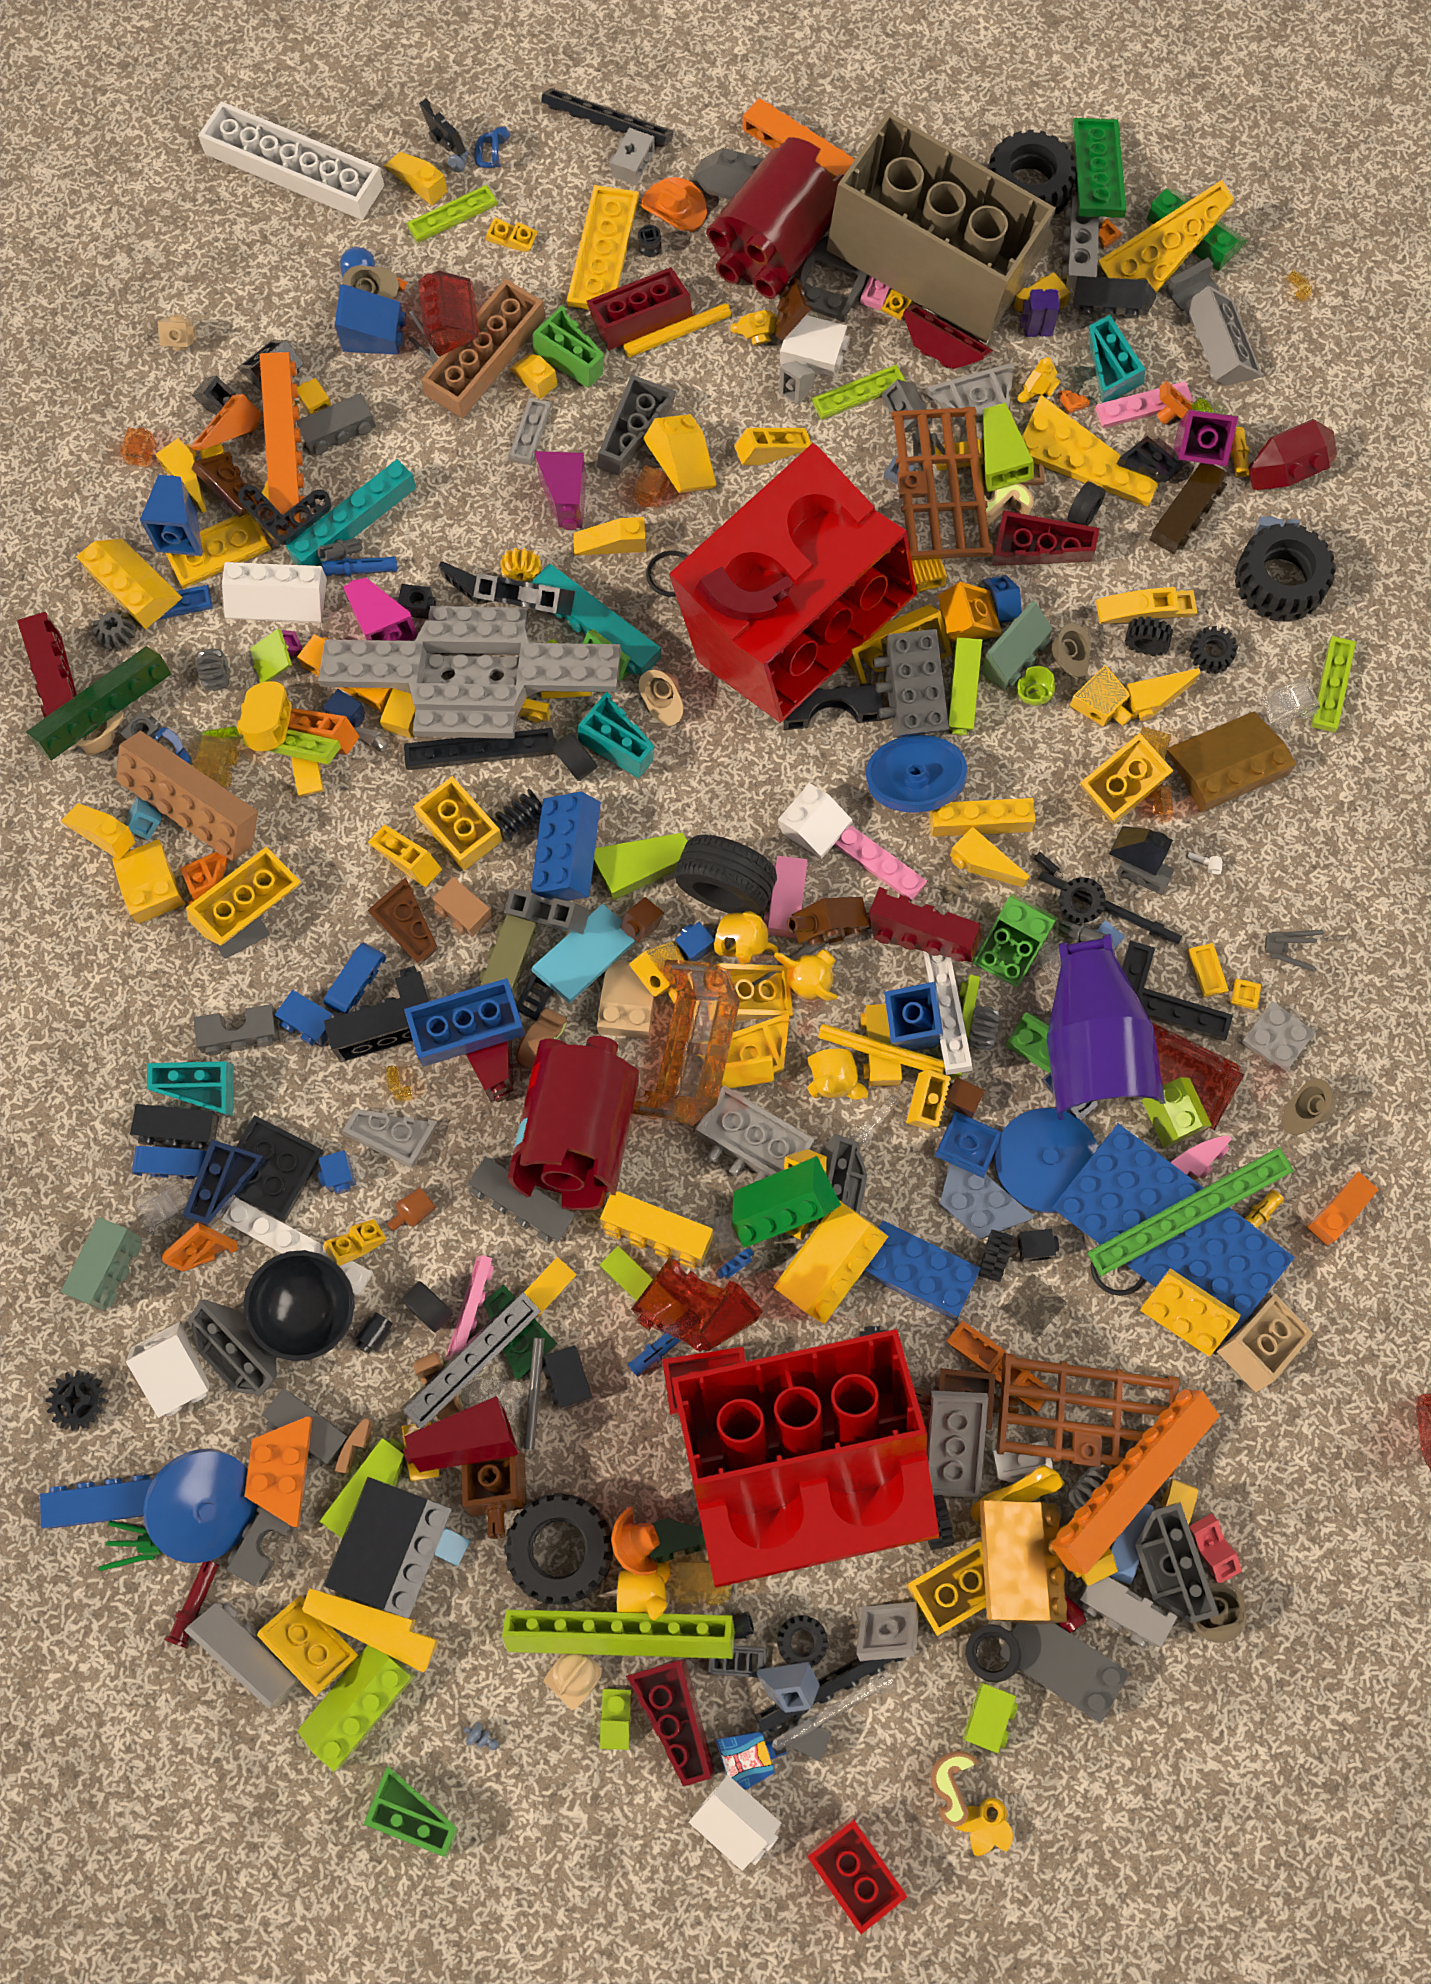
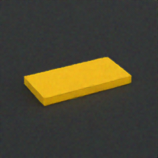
M250 514L241 517L235 515L201 530L202 556L166 553L181 587L184 589L224 571L225 562L243 563L270 551L271 547L260 525Z

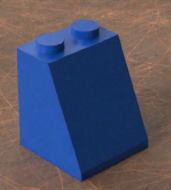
M340 284L335 328L343 352L398 355L399 346L403 347L404 333L401 332L402 326L406 327L407 315L406 312L402 311L401 303Z
M158 475L140 518L156 552L202 556L203 550L197 510L182 478L174 475Z
M936 982L885 991L891 1044L911 1051L937 1047L943 1036Z

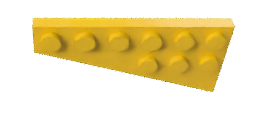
M1221 180L1099 259L1098 264L1107 278L1147 280L1157 293L1232 206L1234 198Z
M1041 395L1022 436L1034 463L1037 465L1040 463L1047 469L1083 483L1087 481L1093 482L1097 486L1104 488L1106 492L1149 507L1158 483L1150 477L1118 466L1116 463L1119 457H1121L1120 454Z

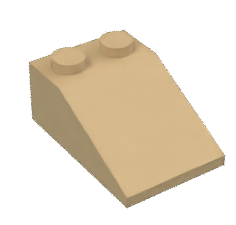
M616 961L605 971L597 1021L598 1034L650 1039L655 996L649 992L629 965L631 962Z
M1273 1294L1240 1326L1232 1337L1225 1341L1217 1352L1256 1393L1278 1378L1314 1333L1276 1294Z

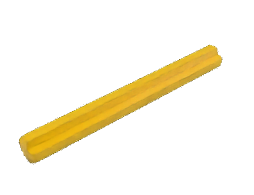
M727 303L706 310L624 344V352L627 357L640 354L730 317L731 309Z
M822 1024L818 1033L820 1039L923 1071L931 1070L943 1074L945 1070L943 1060L830 1025Z

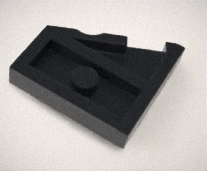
M425 98L421 101L419 105L430 129L429 136L432 141L443 146L448 152L451 151L458 156L465 153L466 150L459 132L440 112L436 115L433 113L428 99Z
M1148 436L1119 457L1116 463L1120 467L1164 483L1180 472L1183 466Z

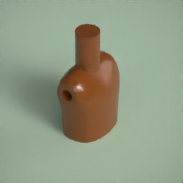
M419 1186L411 1194L397 1202L396 1209L399 1214L390 1220L387 1225L392 1231H395L405 1222L409 1226L415 1227L437 1207Z

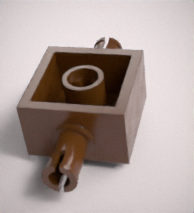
M862 896L823 898L791 914L792 916L787 920V929L790 933L796 932L798 944L809 943L810 947L819 946L825 942H828L830 946L838 945L844 942L843 938L858 936L861 934L860 930L872 928L869 912L866 913Z
M940 1368L936 1371L933 1389L914 1387L915 1394L919 1395L916 1396L918 1404L930 1405L931 1391L987 1393L988 1408L985 1433L992 1430L993 1413H999L1000 1396H995L994 1393L995 1374ZM1009 1398L1008 1405H1019V1398ZM1008 1406V1413L1018 1414L1019 1407Z
M518 1447L519 1454L513 1457L462 1465V1507L473 1517L487 1515V1537L489 1539H498V1535L500 1538L506 1536L504 1513L525 1509L524 1506L527 1505L525 1454Z

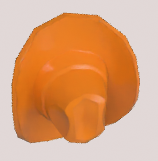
M665 178L654 184L641 198V207L682 231H696L703 225L707 216V202L702 191L693 182L685 178Z
M629 1506L614 1524L611 1538L614 1555L624 1569L635 1575L647 1576L654 1574L658 1570V1565L651 1559L649 1554L660 1544L658 1535L652 1523L634 1524L633 1508Z

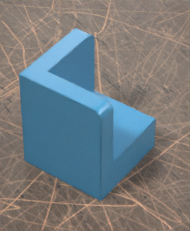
M139 796L126 816V826L129 827L131 833L150 840L161 822V812Z

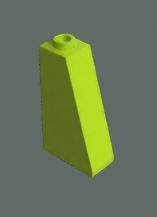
M1006 402L984 408L983 431L987 492L1034 479V461Z
M957 637L953 645L948 709V730H952L953 735L967 736V732H972L974 729L982 639Z
M682 832L595 848L593 863L614 901L674 872L688 840Z
M382 1438L320 1522L340 1538H343L367 1477L396 1487L406 1462L405 1455L402 1452L405 1447L394 1438H391L390 1441Z

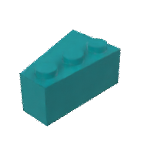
M1111 315L1089 326L1088 341L1101 401L1105 403L1115 400L1143 385L1145 368Z
M605 692L578 725V740L583 745L639 779L653 762L655 746L636 724L633 725L627 718L626 712L611 699L612 696Z
M226 1061L147 1063V1090L233 1116L234 1064Z

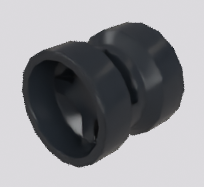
M645 225L640 228L638 232L640 253L646 257L657 256L661 252V232L659 228L654 225Z

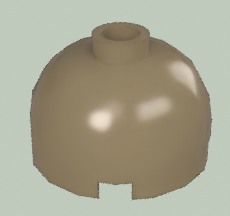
M1209 1583L1219 1615L1194 1622L1192 1625L1196 1632L1204 1639L1214 1643H1227L1236 1639L1244 1630L1247 1622L1245 1601L1238 1590L1235 1589L1234 1591L1227 1588L1226 1584Z

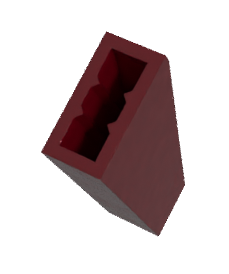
M497 1396L404 1436L407 1446L403 1449L405 1458L409 1464L413 1463L419 1472L513 1457L519 1454L506 1410Z

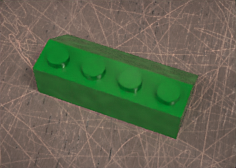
M1166 188L1151 203L1147 220L1155 224L1189 202L1190 199L1176 189ZM1219 220L1192 252L1202 260L1209 258L1214 264L1213 267L1220 271L1248 240Z
M815 1156L735 1190L732 1226L743 1248H746L822 1218L841 1206V1203L818 1156Z

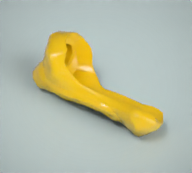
M1041 1465L1020 1481L988 1493L979 1501L1031 1502L1040 1496L1057 1493L1064 1485V1481L1055 1470L1046 1465ZM977 1501L971 1507L970 1515L976 1522H979L981 1527L980 1504Z

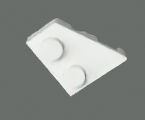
M1046 1440L1028 1443L1034 1445L1048 1446V1442ZM992 1450L997 1478L1007 1482L1016 1483L1041 1465H1046L1053 1469L1051 1458L1004 1452L1002 1455L997 1454L996 1450Z

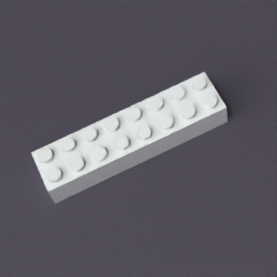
M224 102L219 103L198 135L206 155L363 220L384 187L380 167Z

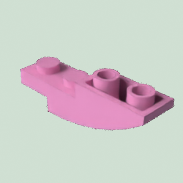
M1227 1135L1202 1142L1185 1151L1170 1163L1191 1179L1196 1180L1200 1177L1203 1180L1213 1169L1210 1166L1215 1158L1220 1160L1230 1148L1226 1145L1232 1138Z

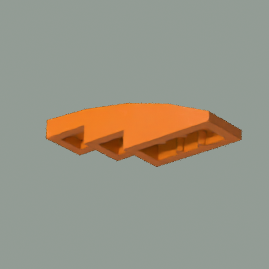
M962 1320L946 1341L947 1344L982 1372L995 1374V1382L1001 1386L1002 1357L1007 1352ZM1011 1368L1010 1385L1053 1390L1032 1375L1030 1370ZM1016 1397L1037 1414L1047 1402Z

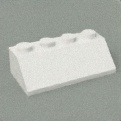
M225 562L222 579L225 619L322 623L327 583L322 566Z

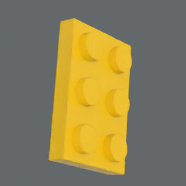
M1169 1268L1140 1309L1141 1312L1209 1357L1240 1318L1239 1313L1171 1268Z
M299 1595L261 1628L257 1636L316 1697L357 1659L358 1654L330 1625L304 1613L302 1608L305 1599Z

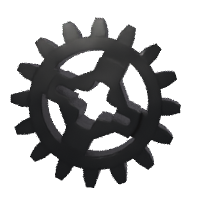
M76 1370L75 1377L72 1373L66 1372V1380L57 1378L55 1381L58 1387L49 1388V1391L53 1393V1397L47 1398L46 1402L51 1403L52 1407L46 1411L49 1414H55L52 1422L57 1424L61 1422L60 1428L67 1430L70 1427L71 1431H78L81 1426L87 1430L89 1429L90 1421L93 1423L99 1422L97 1418L98 1413H106L101 1406L102 1404L109 1403V1400L102 1398V1395L108 1392V1390L104 1387L99 1388L103 1381L99 1378L93 1380L94 1374L87 1372L84 1376L83 1371ZM86 1384L92 1389L94 1395H90L87 1392ZM81 1397V1402L76 1403V1405L73 1404V1399ZM61 1406H64L67 1410V1416L63 1413ZM90 1407H92L91 1410L84 1416L85 1412Z

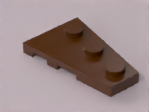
M793 277L789 283H786L778 293L780 299L777 306L778 317L775 321V325H777L775 336L781 340H784L811 310L810 306L807 305L808 299L804 296L805 290L802 281L796 277Z
M229 451L195 461L191 469L239 517L249 514L242 507L238 497L239 490L248 484L242 481L240 477L241 471L238 466L233 465L231 461L232 455ZM247 494L246 499L251 500L255 507H257L258 504L255 501L254 495L250 496Z
M406 877L367 910L419 966L438 950Z

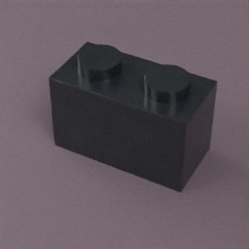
M575 1345L544 1356L546 1363L542 1364V1369L546 1380L551 1379L554 1389L550 1390L554 1406L560 1405L563 1411L594 1400L578 1349Z

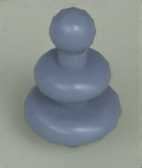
M467 150L461 156L454 154L448 157L447 164L450 170L457 173L463 172L467 162L466 157L469 154Z
M476 1722L471 1728L465 1726L463 1731L468 1734L466 1737V1744L468 1746L473 1745L477 1741L476 1745L478 1748H482L484 1745H487L492 1751L498 1748V1741L489 1738L490 1733L488 1730H484L481 1733L482 1724L480 1722Z

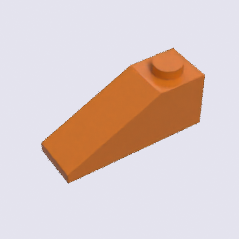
M244 394L233 395L190 448L192 450H204L243 434L251 433L259 426L260 423L258 421L263 414Z
M292 708L288 730L338 740L341 746L337 752L338 754L347 755L360 737L346 716Z
M1358 1171L1306 1228L1328 1246L1335 1242L1350 1226L1379 1189Z

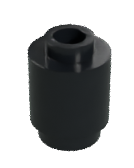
M375 1312L372 1317L369 1316L354 1337L358 1341L355 1346L368 1355L371 1351L377 1353L391 1333L390 1328L393 1323Z

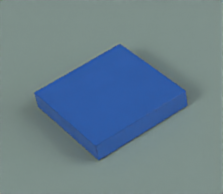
M954 1111L935 1153V1157L984 1178L1002 1132Z

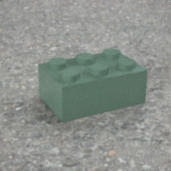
M98 1217L60 1292L106 1311L107 1307H111L117 1298V1292L115 1291L119 1283L124 1282L129 1274L130 1268L128 1265L132 1257L135 1258L141 1250L142 1243L140 1241L142 1237L122 1226Z

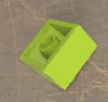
M1180 1077L1163 1085L1166 1104H1160L1151 1098H1144L1142 1100L1163 1148L1169 1147L1212 1126L1190 1078Z

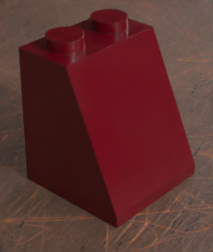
M512 1040L465 1054L490 1102L494 1100L501 1102L510 1096L509 1092L514 1090Z

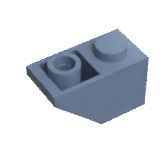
M809 1662L759 1669L757 1671V1676L767 1695L785 1713L812 1708L820 1684Z

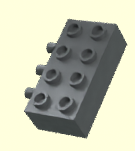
M937 629L888 634L881 638L883 657L873 658V667L885 668L886 682L876 683L877 693L888 692L889 707L880 708L879 716L880 718L891 717L893 738L948 730L949 725Z

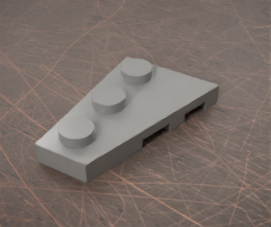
M355 1109L343 1128L342 1133L387 1157L413 1168L434 1133L438 1121L414 1120L413 1117L404 1116V1118L388 1116L386 1113Z

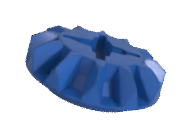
M745 1249L720 1267L716 1273L718 1278L722 1279L725 1277L727 1280L753 1261L750 1258L754 1255L753 1251Z

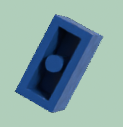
M292 989L275 1013V1016L280 1021L279 1026L289 1033H292L294 1030L300 1033V1039L312 1047L315 1043L322 1047L327 1041L328 1036L324 1020L330 1019V1016L333 1014Z

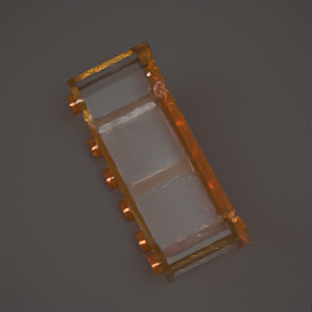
M666 959L663 972L674 976L675 984L670 983L669 988L678 991L655 1092L645 1090L644 1095L649 1096L645 1102L635 1101L632 1114L656 1120L658 1118L693 1126L717 1105L740 1000L728 969L708 962Z

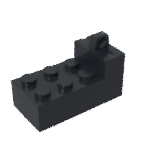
M415 966L401 969L400 977L395 978L400 998H386L381 1001V1004L374 1006L362 1005L357 1007L354 1012L347 1014L343 1012L331 1015L330 1019L324 1020L331 1050L340 1062L413 1041L404 1009L432 1001L428 986L421 972H417Z

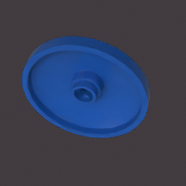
M929 735L900 737L881 746L869 759L866 767L867 787L871 795L879 803L890 809L910 813L931 811L950 803L962 792L967 782L966 759L954 744L942 738Z
M1038 1108L1026 1111L1015 1117L1000 1135L1001 1138L994 1153V1164L998 1180L1011 1197L1023 1207L1032 1211L1058 1213L1052 1206L1099 1147L1095 1136L1086 1124L1066 1111L1063 1113L1064 1120L1057 1119L1055 1108Z
M197 1449L174 1458L159 1471L148 1488L144 1501L143 1518L150 1539L161 1552L180 1562L202 1563L224 1555L241 1541L245 1528L250 1522H253L257 1508L256 1503L245 1497L248 1469L245 1465L224 1451Z

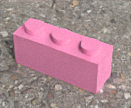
M777 856L776 864H773L777 874V881L768 903H771L770 912L765 911L764 923L768 927V935L797 938L796 932L790 933L788 931L787 920L792 916L791 914L802 909L808 859Z

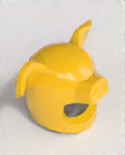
M745 911L743 913H729L723 916L714 942L715 952L719 956L737 957L739 963L747 964L751 961L752 957L762 954L764 950L773 954L779 953L778 948L768 941L767 925L756 913ZM733 937L735 938L730 950H727L725 939Z
M822 949L816 955H804L796 960H792L781 953L774 954L777 961L788 968L787 979L789 986L799 997L810 1001L817 999L830 1001L838 998L836 994L829 992L834 981L831 968L836 959L828 951Z
M842 1048L826 1049L816 1052L807 1058L813 1074V1081L807 1089L815 1099L822 1096L832 1099L847 1096L853 1100L868 1097L869 1093L866 1087L858 1083L856 1065L853 1055L849 1050Z
M657 1560L655 1562L658 1565L657 1572L647 1576L635 1575L626 1569L621 1570L617 1589V1612L648 1613L649 1618L653 1621L660 1617L667 1608L666 1582L671 1574L669 1561L658 1563Z

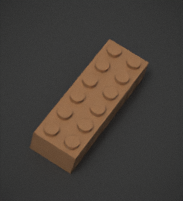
M505 279L423 376L421 381L425 396L463 419L532 336L533 332L546 319L543 301Z
M142 731L119 744L116 781L123 787L128 788L142 800L148 802L158 809L159 812L171 818L179 826L194 834L199 840L204 841L217 850L219 854L224 855L231 861H234L251 848L258 816L256 809Z

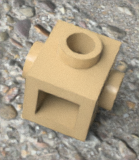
M172 314L170 318L164 317L158 321L160 346H172L173 350L183 351L187 350V347L196 340L197 332L196 327L193 326L192 319L184 318L182 314Z

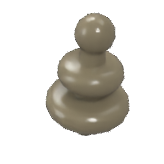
M961 873L959 877L956 875L949 876L953 884L946 885L948 893L943 896V901L946 904L952 902L954 895L959 896L961 894L959 888H968V884L963 880L966 876L964 873Z

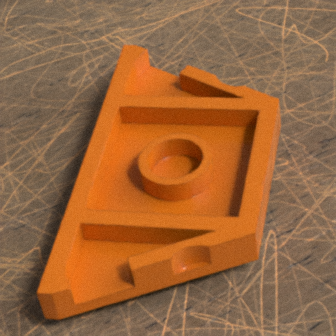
M304 1417L252 1439L245 1497L292 1527H299L312 1417Z

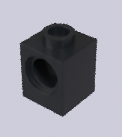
M401 584L398 603L410 612L411 617L428 619L430 606H436V597H433L430 587ZM418 600L422 601L420 604H413Z
M1052 1229L1024 1231L1017 1235L1021 1262L1053 1259L1056 1256V1252H1059L1057 1235L1053 1236Z

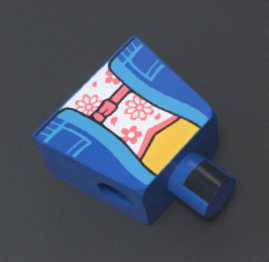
M761 1730L716 1738L726 1774L744 1790L774 1774L775 1770L771 1760L787 1754L782 1737L765 1742Z

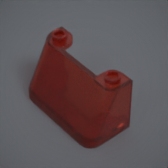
M1151 1022L1154 1027L1162 1084L1165 1085L1180 1077L1190 1078L1212 1125L1209 1128L1215 1130L1245 1075L1243 1068L1237 1063Z
M670 1257L631 1308L638 1316L637 1322L645 1329L650 1330L654 1328L687 1342L698 1352L703 1350L710 1351L757 1322L763 1313L761 1308L739 1283L730 1280L723 1289L700 1280L693 1271H689L686 1274L679 1266L681 1263Z

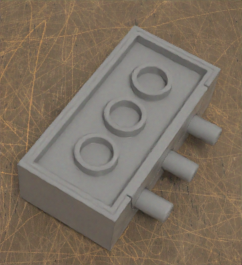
M724 1085L696 1128V1136L713 1146L706 1156L709 1161L715 1163L721 1152L735 1159L729 1172L734 1176H738L745 1165L758 1173L753 1182L784 1170L785 1156L805 1149L812 1150L815 1141L812 1137Z

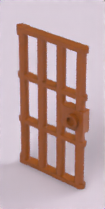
M976 407L904 410L891 413V419L894 420L898 458H896V465L899 466L897 474L899 499H903L901 512L904 513L911 560L990 557L994 554L993 545L990 544L986 515L988 503L984 498L980 465L982 454L979 453L975 423L977 418ZM951 417H965L969 454H955ZM941 418L946 455L931 456L927 419ZM918 419L922 456H907L904 420ZM915 462H918L919 465H923V471H909V465H914ZM970 462L975 501L961 502L956 463ZM947 463L951 502L937 503L933 464ZM912 498H927V504H913ZM962 510H976L981 548L966 549ZM939 511H952L956 549L942 550ZM928 512L932 550L918 551L914 513Z
M1004 1353L1002 1357L996 1452L1002 1455L1004 1452L1053 1458L1055 1462L1069 1460L1070 1464L1089 1467L1107 1465L1110 1466V1469H1114L1125 1458V1456H1119L1120 1439L1140 1441L1145 1432L1121 1428V1411L1159 1416L1175 1401L1179 1390V1378L1175 1376L1162 1378L1126 1373L1123 1369L1112 1371L1068 1365L1066 1361L1054 1363L1018 1358L1015 1354ZM1011 1368L1058 1374L1057 1391L1010 1385ZM1066 1376L1114 1382L1113 1398L1065 1392ZM1123 1383L1168 1389L1169 1405L1164 1406L1122 1400ZM1009 1396L1056 1402L1055 1419L1008 1413ZM1065 1403L1113 1410L1112 1426L1064 1420ZM1007 1424L1054 1430L1053 1447L1006 1441ZM1063 1431L1072 1432L1071 1449L1062 1448ZM1102 1437L1111 1438L1110 1454L1101 1453Z

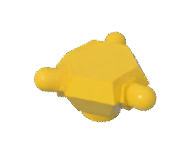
M768 310L749 313L741 317L738 323L731 324L730 330L734 334H742L746 339H751L752 345L768 343L771 341L770 334L774 333L777 326L775 321L778 314Z
M1050 357L1040 360L1023 385L1024 389L1018 395L1020 403H1026L1034 396H1041L1043 394L1050 397L1061 382L1055 377L1057 371Z

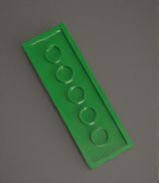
M1073 117L1072 135L1074 161L1076 162L1075 177L1078 216L1125 218L1127 209L1119 120Z

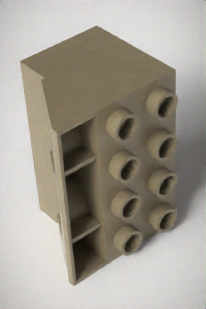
M888 111L838 184L826 250L987 343L1016 298V295L1022 289L1053 241L1054 235L1049 225L1055 207Z

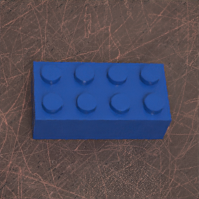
M582 791L543 799L530 893L550 900L556 898L569 901L589 897L601 806L600 801Z
M508 978L404 1009L416 1053L423 1067L526 1036Z
M882 1220L879 1229L889 1237L861 1275L955 1321L981 1268Z

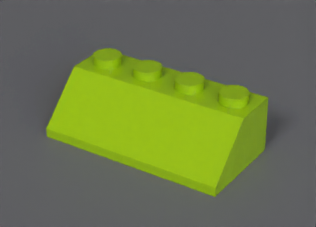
M368 1645L297 1732L312 1753L335 1772L343 1766L416 1676L399 1660Z

